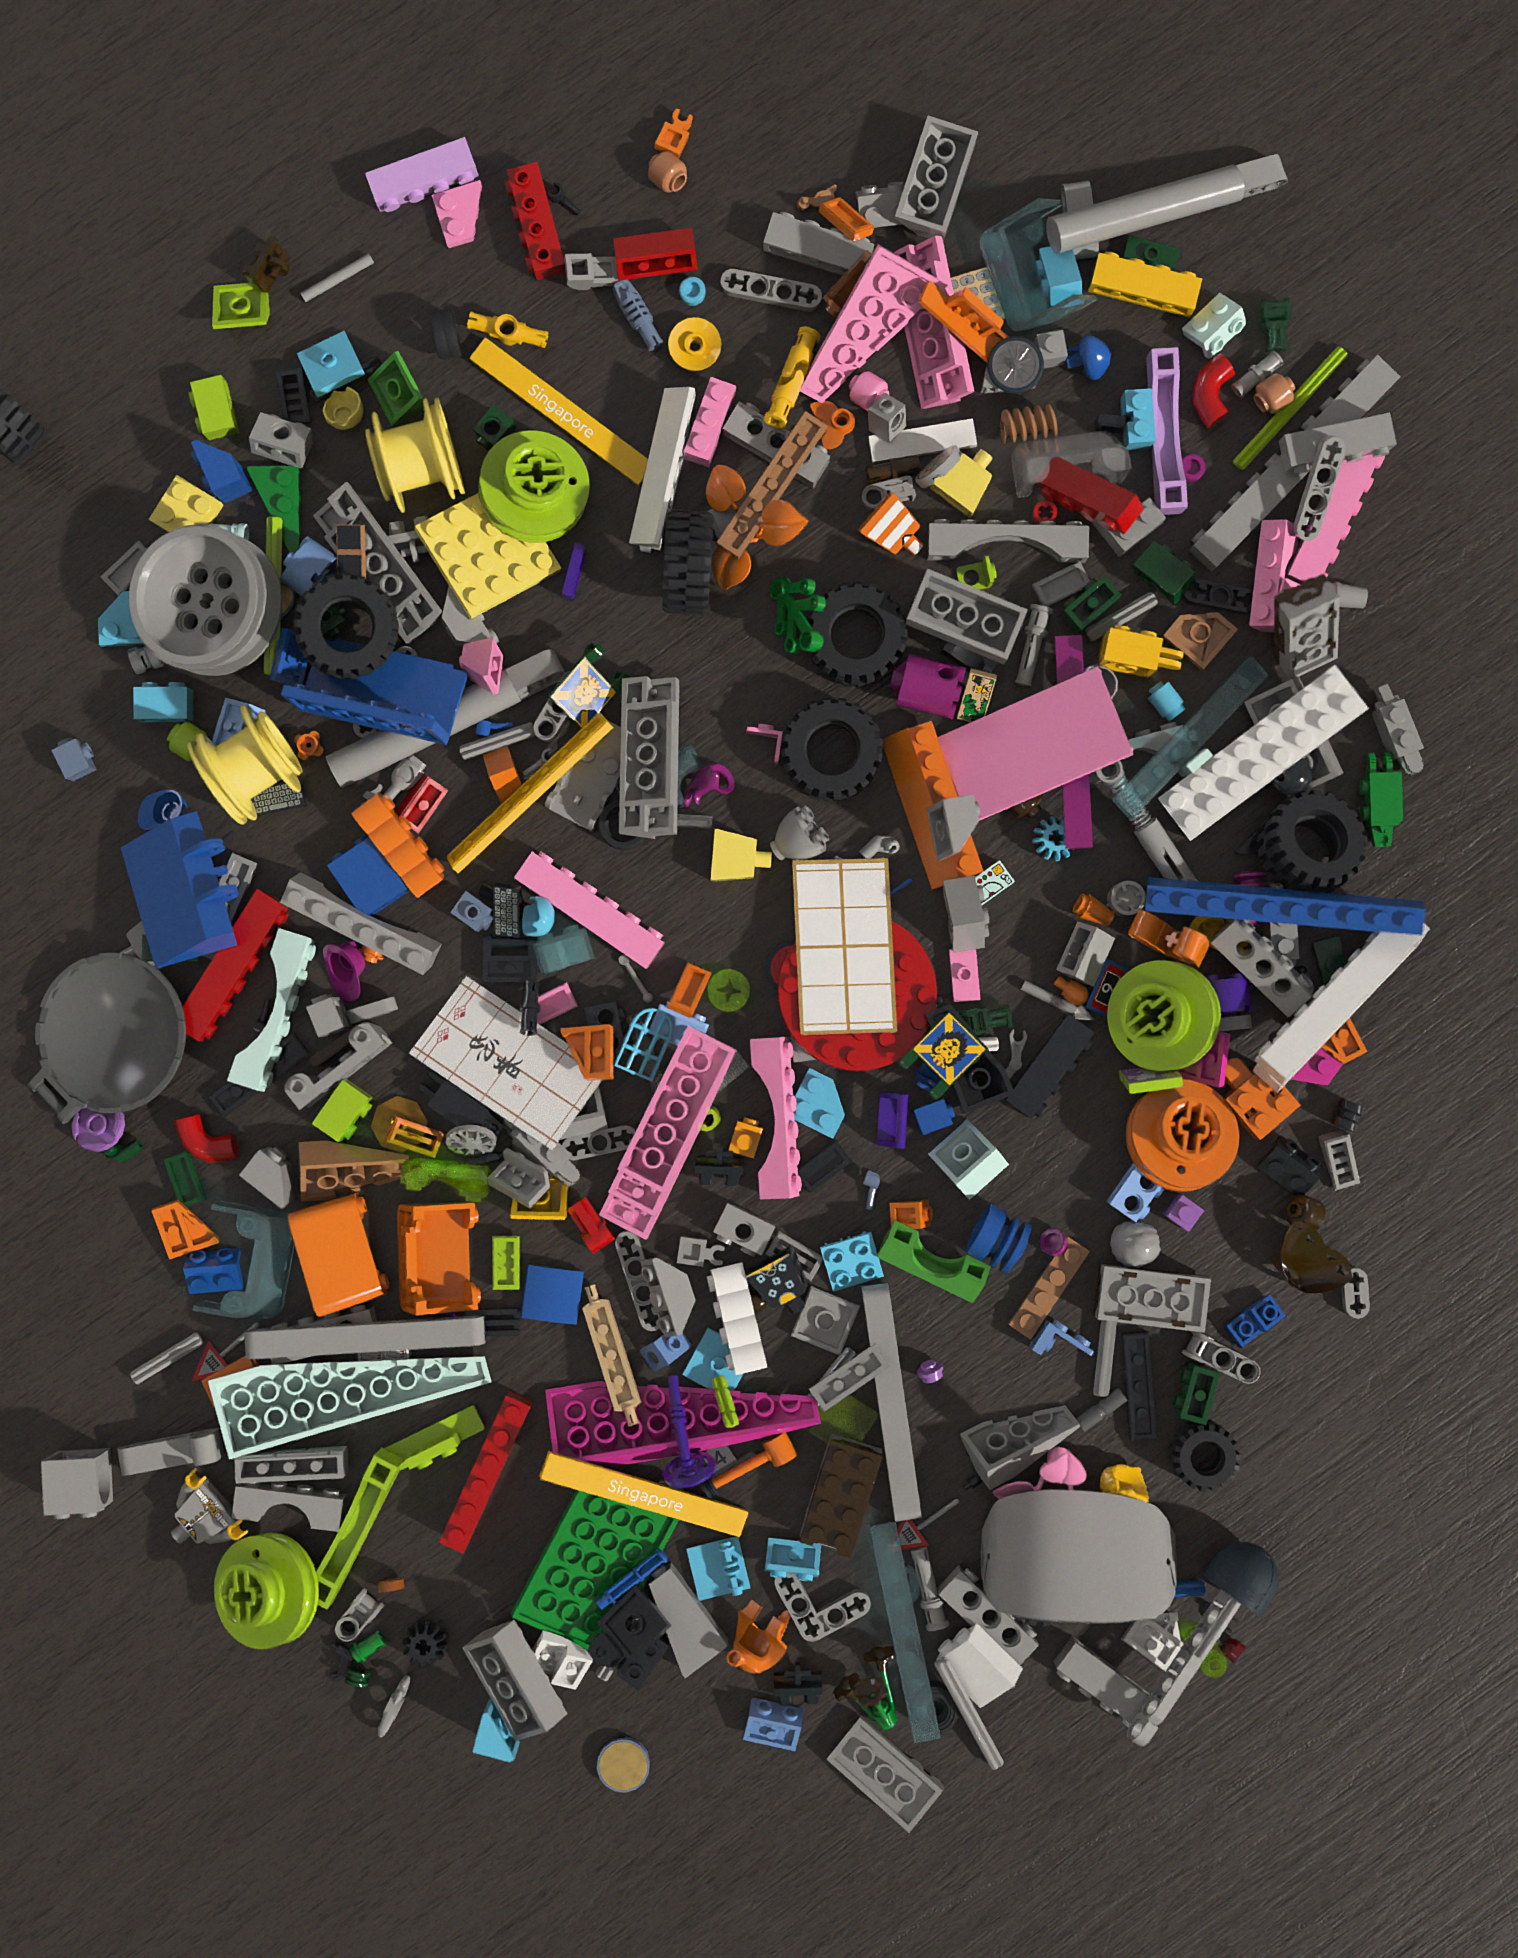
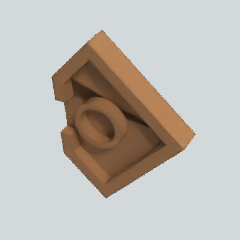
M1218 612L1198 615L1187 614L1180 615L1164 633L1162 638L1176 650L1182 651L1184 653L1183 656L1203 671L1238 629Z

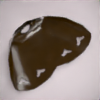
M1299 1221L1292 1223L1272 1261L1273 1265L1291 1287H1295L1306 1294H1319L1343 1287L1352 1280L1349 1262L1340 1252L1325 1246L1320 1234L1308 1223ZM1293 1227L1301 1228V1230L1294 1231ZM1308 1235H1310V1239L1314 1240L1315 1242L1306 1241ZM1327 1255H1330L1331 1258H1335L1336 1260H1328ZM1340 1265L1342 1266V1272L1345 1274L1344 1276L1337 1273ZM1284 1270L1287 1272L1289 1279L1286 1277Z

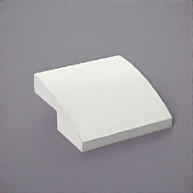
M542 1631L532 1649L544 1673L551 1674L550 1684L575 1690L593 1661L588 1652L581 1646L547 1631Z

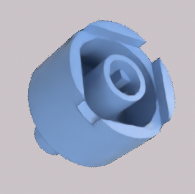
M306 537L300 544L299 550L296 553L290 552L285 558L283 565L287 568L281 575L280 581L302 596L317 580L321 581L331 574L336 575L338 572L337 556L310 537Z

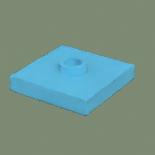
M345 331L297 353L317 397L365 375Z
M710 1327L706 1329L682 1374L708 1389H713L711 1380L714 1377L723 1375L728 1383L727 1389L732 1391L735 1390L743 1374L735 1375L734 1370H728L725 1355L729 1354L728 1345H722L720 1333Z

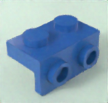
M223 1248L211 1251L197 1250L187 1253L183 1271L189 1294L242 1290L244 1281L239 1264L240 1248Z

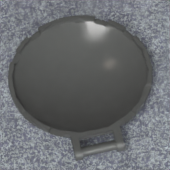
M99 953V955L83 958L71 964L56 977L46 991L40 1004L42 1010L39 1023H36L35 1041L36 1045H39L42 1069L28 1083V1086L33 1092H38L58 1114L57 1118L62 1124L69 1122L82 1108L98 1113H121L136 1109L154 1099L169 1084L183 1056L186 1024L183 1008L175 989L157 968L132 955ZM47 1082L68 1102L66 1106L45 1085Z

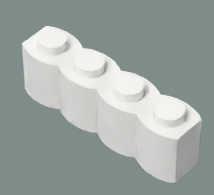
M742 1262L710 1270L711 1276H707V1282L710 1292L715 1291L717 1302H713L716 1318L721 1317L723 1328L719 1329L722 1345L727 1344L729 1354L725 1355L728 1370H734V1374L739 1375L767 1368Z

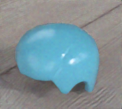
M530 897V900L534 901V903L524 907L522 918L523 934L532 937L544 936L554 924V908L546 897Z

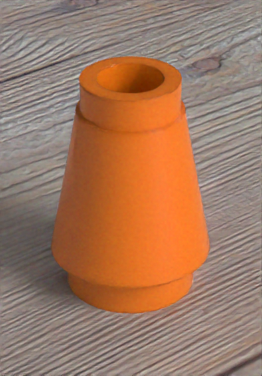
M1081 894L1073 908V912L1077 914L1078 918L1105 926L1110 925L1115 915V912L1111 911L1091 894Z

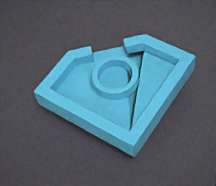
M123 591L98 618L99 646L144 645L131 618L129 591Z
M809 1068L795 1095L797 1106L794 1111V1120L833 1139L845 1116L834 1081Z

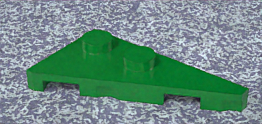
M247 466V471L271 517L276 516L283 520L282 539L289 552L296 553L301 544L300 468L295 466Z

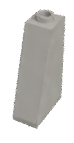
M671 1562L666 1567L662 1564L651 1573L652 1577L650 1578L649 1586L657 1608L672 1625L666 1632L682 1675L687 1678L728 1647L729 1639Z

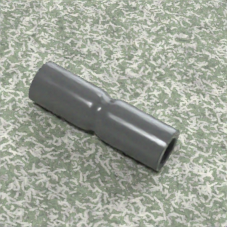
M1117 1388L1107 1397L1100 1400L1097 1405H1093L1078 1416L1076 1420L1085 1432L1101 1421L1105 1415L1110 1414L1127 1402V1399L1120 1389Z

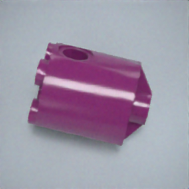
M909 653L907 661L898 667L895 666L889 687L893 689L897 696L896 705L953 719L956 704L953 701H959L962 686L957 683L963 682L966 667Z

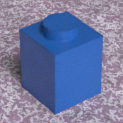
M943 1098L912 1109L922 1135L952 1125L951 1118L955 1117L951 1103H945Z

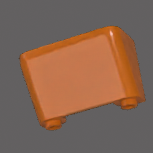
M358 1192L302 1208L288 1214L291 1233L312 1304L318 1317L388 1294L387 1289L390 1288L386 1273L381 1274L380 1270L376 1269L362 1222L364 1213L367 1212V1206L364 1198L359 1197Z
M474 1202L399 1205L397 1210L399 1300L403 1311L414 1315L478 1310L481 1292L479 1287H476L475 1283L470 1281L469 1229L474 1227L479 1218L478 1209L475 1207Z

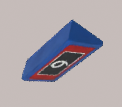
M1106 959L1094 987L1092 986L1089 998L1084 1004L1085 1009L1107 1018L1111 994L1119 980L1129 969Z

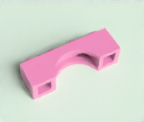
M1287 519L1262 520L1249 624V626L1261 632H1274V596L1279 593L1289 559L1294 554H1297L1298 537L1294 534L1293 523Z

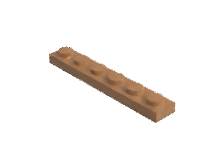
M807 411L804 412L717 541V546L739 560L759 530L760 523L763 522V509L769 502L780 499L828 427L826 424Z

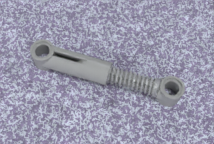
M1121 761L1113 763V771L1109 774H1102L1101 769L1094 771V774L1102 781L1104 786H1107L1109 790H1113L1111 793H1115L1114 797H1117V801H1120L1119 805H1122V809H1125L1124 813H1128L1129 821H1133L1132 825H1136L1134 834L1163 878L1198 881L1156 817L1151 818V814H1148L1149 811L1143 806L1144 803L1138 798L1136 791H1133V787H1130L1131 783H1127L1128 779L1125 778V771ZM1164 857H1169L1170 861L1178 871V875H1175V873L1173 872V870L1171 869V867L1169 866Z

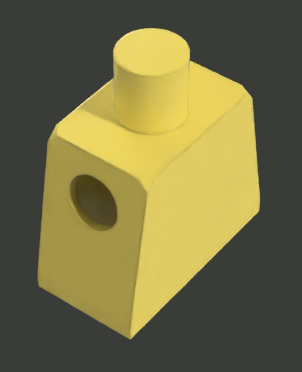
M982 449L978 451L973 459L962 453L959 462L945 476L935 478V482L931 485L930 489L971 518L992 478V474L985 470L992 457Z
M715 829L711 881L754 878L755 867L771 868L772 852L756 851L757 839Z

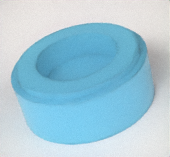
M688 277L681 282L679 295L685 304L695 306L704 300L706 291L702 280L697 277Z

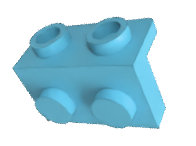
M768 1538L765 1571L770 1572V1577L786 1578V1574L797 1575V1580L813 1581V1577L818 1578L821 1544L813 1543V1546L800 1543V1541Z

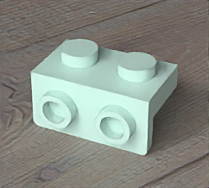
M1219 293L1182 328L1184 336L1202 347L1204 356L1210 359L1235 334H1238L1246 325V320L1242 307Z

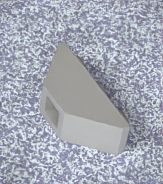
M449 586L442 613V625L454 644L463 648L465 643L492 637L498 643L499 640L495 632L491 628L487 630L482 621L485 620L483 614L470 620Z
M658 1258L640 1261L642 1266L641 1273L643 1279L648 1284L650 1301L656 1309L660 1330L664 1333L665 1337L681 1335L695 1302L688 1275Z

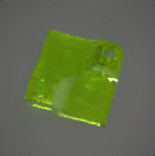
M411 1157L406 1159L402 1165L400 1183L406 1184L405 1189L422 1190V1186H427L432 1180L437 1179L458 1189L459 1196H466L465 1201L481 1202L482 1198L489 1196L490 1185L487 1178L490 1175H488V1166L465 1164V1162Z

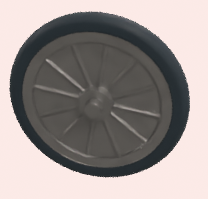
M1020 336L1007 337L998 342L991 350L987 361L988 374L995 386L1004 392L1012 394L1023 393L1033 388L1040 380L1044 369L1043 356L1038 346L1033 341Z

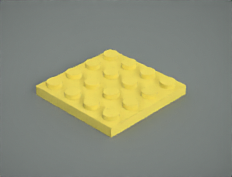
M479 493L415 525L414 528L470 620L561 571V566L546 542H523L509 537L497 529L484 513Z

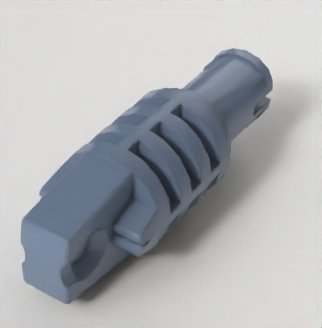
M621 280L614 284L612 290L631 328L640 333L649 351L654 350V346L655 348L661 346L663 340L652 324L653 316L650 314L649 309L629 280Z

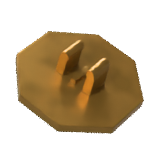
M396 1096L377 1106L371 1128L381 1147L402 1153L408 1149L385 1141L386 1135L390 1132L389 1127L394 1122V1115L427 1126L428 1120L418 1102ZM402 1124L399 1125L400 1129L421 1136H424L425 1132L413 1129L411 1127ZM397 1133L395 1135V1138L414 1145L421 1143Z

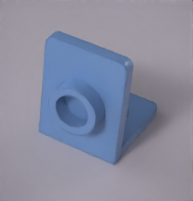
M683 1332L681 1335L674 1337H665L663 1334L653 1343L643 1347L640 1353L652 1371L656 1372L672 1363L691 1348L692 1345ZM649 1351L657 1356L659 1363L652 1360Z

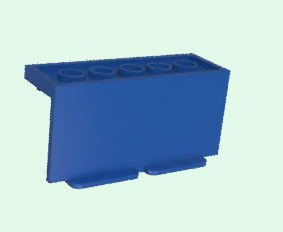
M337 638L335 642L325 640L331 647L343 652L355 651L364 646L363 644ZM393 651L381 667H378L367 676L363 675L356 679L335 678V676L326 675L315 666H311L306 685L295 684L294 687L284 685L281 696L302 712L447 745L467 681L468 672L456 670V667L452 664Z

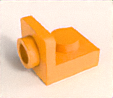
M744 1117L743 1121L737 1120L729 1150L733 1151V1153L754 1158L763 1127L758 1126L759 1121Z

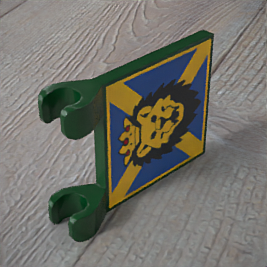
M595 643L587 645L581 658L548 695L580 730L600 713L616 693L622 689V678H630L626 673L617 671L611 677L610 682H608L592 665L604 653V649Z
M949 1011L899 1061V1065L903 1069H907L919 1057L941 1079L929 1092L930 1096L936 1100L944 1094L987 1048Z

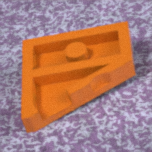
M1350 1018L1321 1047L1342 1064L1368 1052Z
M612 1025L561 1028V1034L566 1039L571 1049L570 1052L577 1061L585 1080L613 1079Z
M179 1200L154 1207L151 1210L169 1259L217 1244L220 1241L219 1237Z

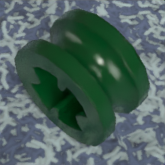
M361 1666L347 1667L349 1675L345 1677V1683L355 1687L368 1686L366 1678L370 1676L371 1671Z

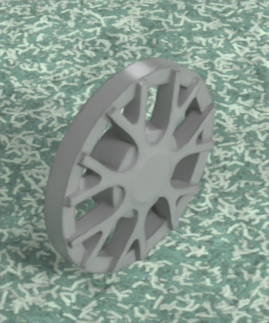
M462 1125L451 1129L447 1133L446 1145L454 1153L476 1157L494 1150L496 1147V1135L491 1130L482 1126Z

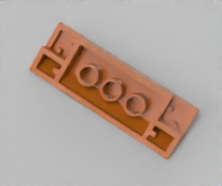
M932 721L909 729L906 728L883 738V749L931 889L942 887L945 880L969 877L984 872L971 834L959 853L937 861L927 808L944 799L956 798L958 795Z

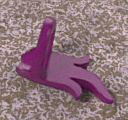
M715 763L708 764L695 773L689 771L688 777L693 780L685 789L683 809L686 810L689 807L691 799L699 805L701 796L710 790L721 794H728L733 791L735 782L730 771L725 766ZM718 772L726 779V789L719 787Z

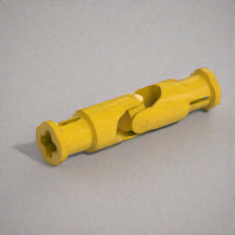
M803 326L799 328L797 342L789 352L782 374L771 397L772 405L769 412L765 414V423L776 429H783L786 426L789 410L793 409L802 383L812 362L813 349L820 340L819 332L810 327Z

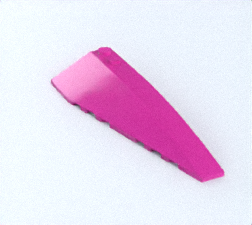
M604 1381L545 1390L553 1452L605 1468L680 1455L675 1427L671 1424L673 1419L670 1418V1414L672 1413L669 1412L671 1408L669 1388L658 1387V1385L637 1386L641 1403L634 1410L639 1423L629 1427L624 1411L614 1410L606 1382ZM679 1387L682 1406H685L683 1412H686L684 1418H687L685 1428L690 1452L728 1446L821 1424L818 1404L814 1396L789 1394L778 1396L767 1395V1393L761 1392L750 1394L730 1390L735 1406L734 1412L738 1416L739 1424L732 1428H726L722 1419L723 1415L720 1413L716 1400L715 1390Z

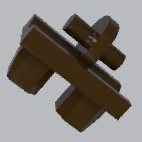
M269 236L266 243L257 244L254 250L257 261L255 264H247L243 270V275L246 279L256 284L261 292L269 293L278 275L286 276L290 271L289 266L285 262L289 254L279 246L277 238Z

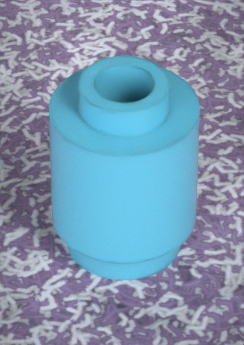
M1160 681L1149 690L1151 696L1148 697V700L1162 718L1166 717L1168 721H1171L1186 709L1182 704L1184 702L1169 682L1164 685Z

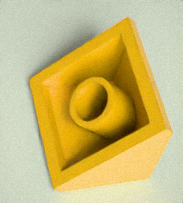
M553 1176L549 1180L550 1188L530 1209L512 1199L511 1219L565 1220L568 1217V1186L563 1185V1182H560Z

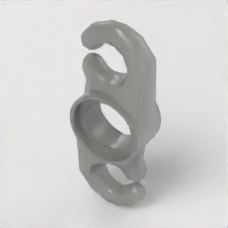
M405 1675L401 1679L388 1701L378 1727L377 1734L379 1737H383L387 1733L393 1720L395 1721L410 1684L409 1675Z

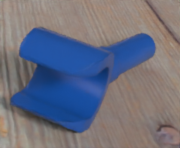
M482 720L477 723L475 734L487 737L490 736L491 729L513 728V722L492 723Z

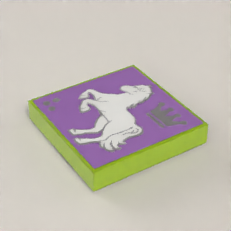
M1142 1067L1119 1070L1120 1080L1131 1094L1183 1086L1182 1076L1177 1070L1154 1071Z

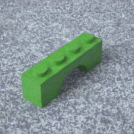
M894 1220L883 1238L877 1254V1258L971 1303L975 1301L985 1286L991 1266L969 1255L958 1259H945L930 1253L920 1242L919 1231Z

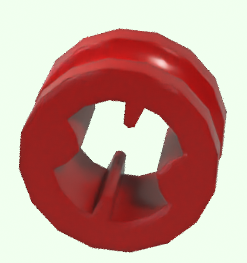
M1048 500L1040 501L1033 509V520L1038 525L1042 521H1054L1057 517V507ZM1049 508V515L1052 517L1050 519L1048 517L1041 519L1039 517L1041 511H1038V509L1045 510Z

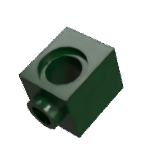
M492 404L473 430L477 436L476 441L488 450L504 437L511 435L516 425L513 419ZM492 425L500 427L496 435H488L487 429Z

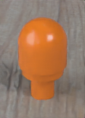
M1059 976L1054 982V985L1063 991L1061 993L1064 996L1063 998L1070 1003L1080 1006L1087 1002L1089 992L1085 986L1076 980L1071 979L1068 982Z

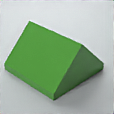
M395 351L367 379L391 426L397 425L425 410L423 397L399 351Z

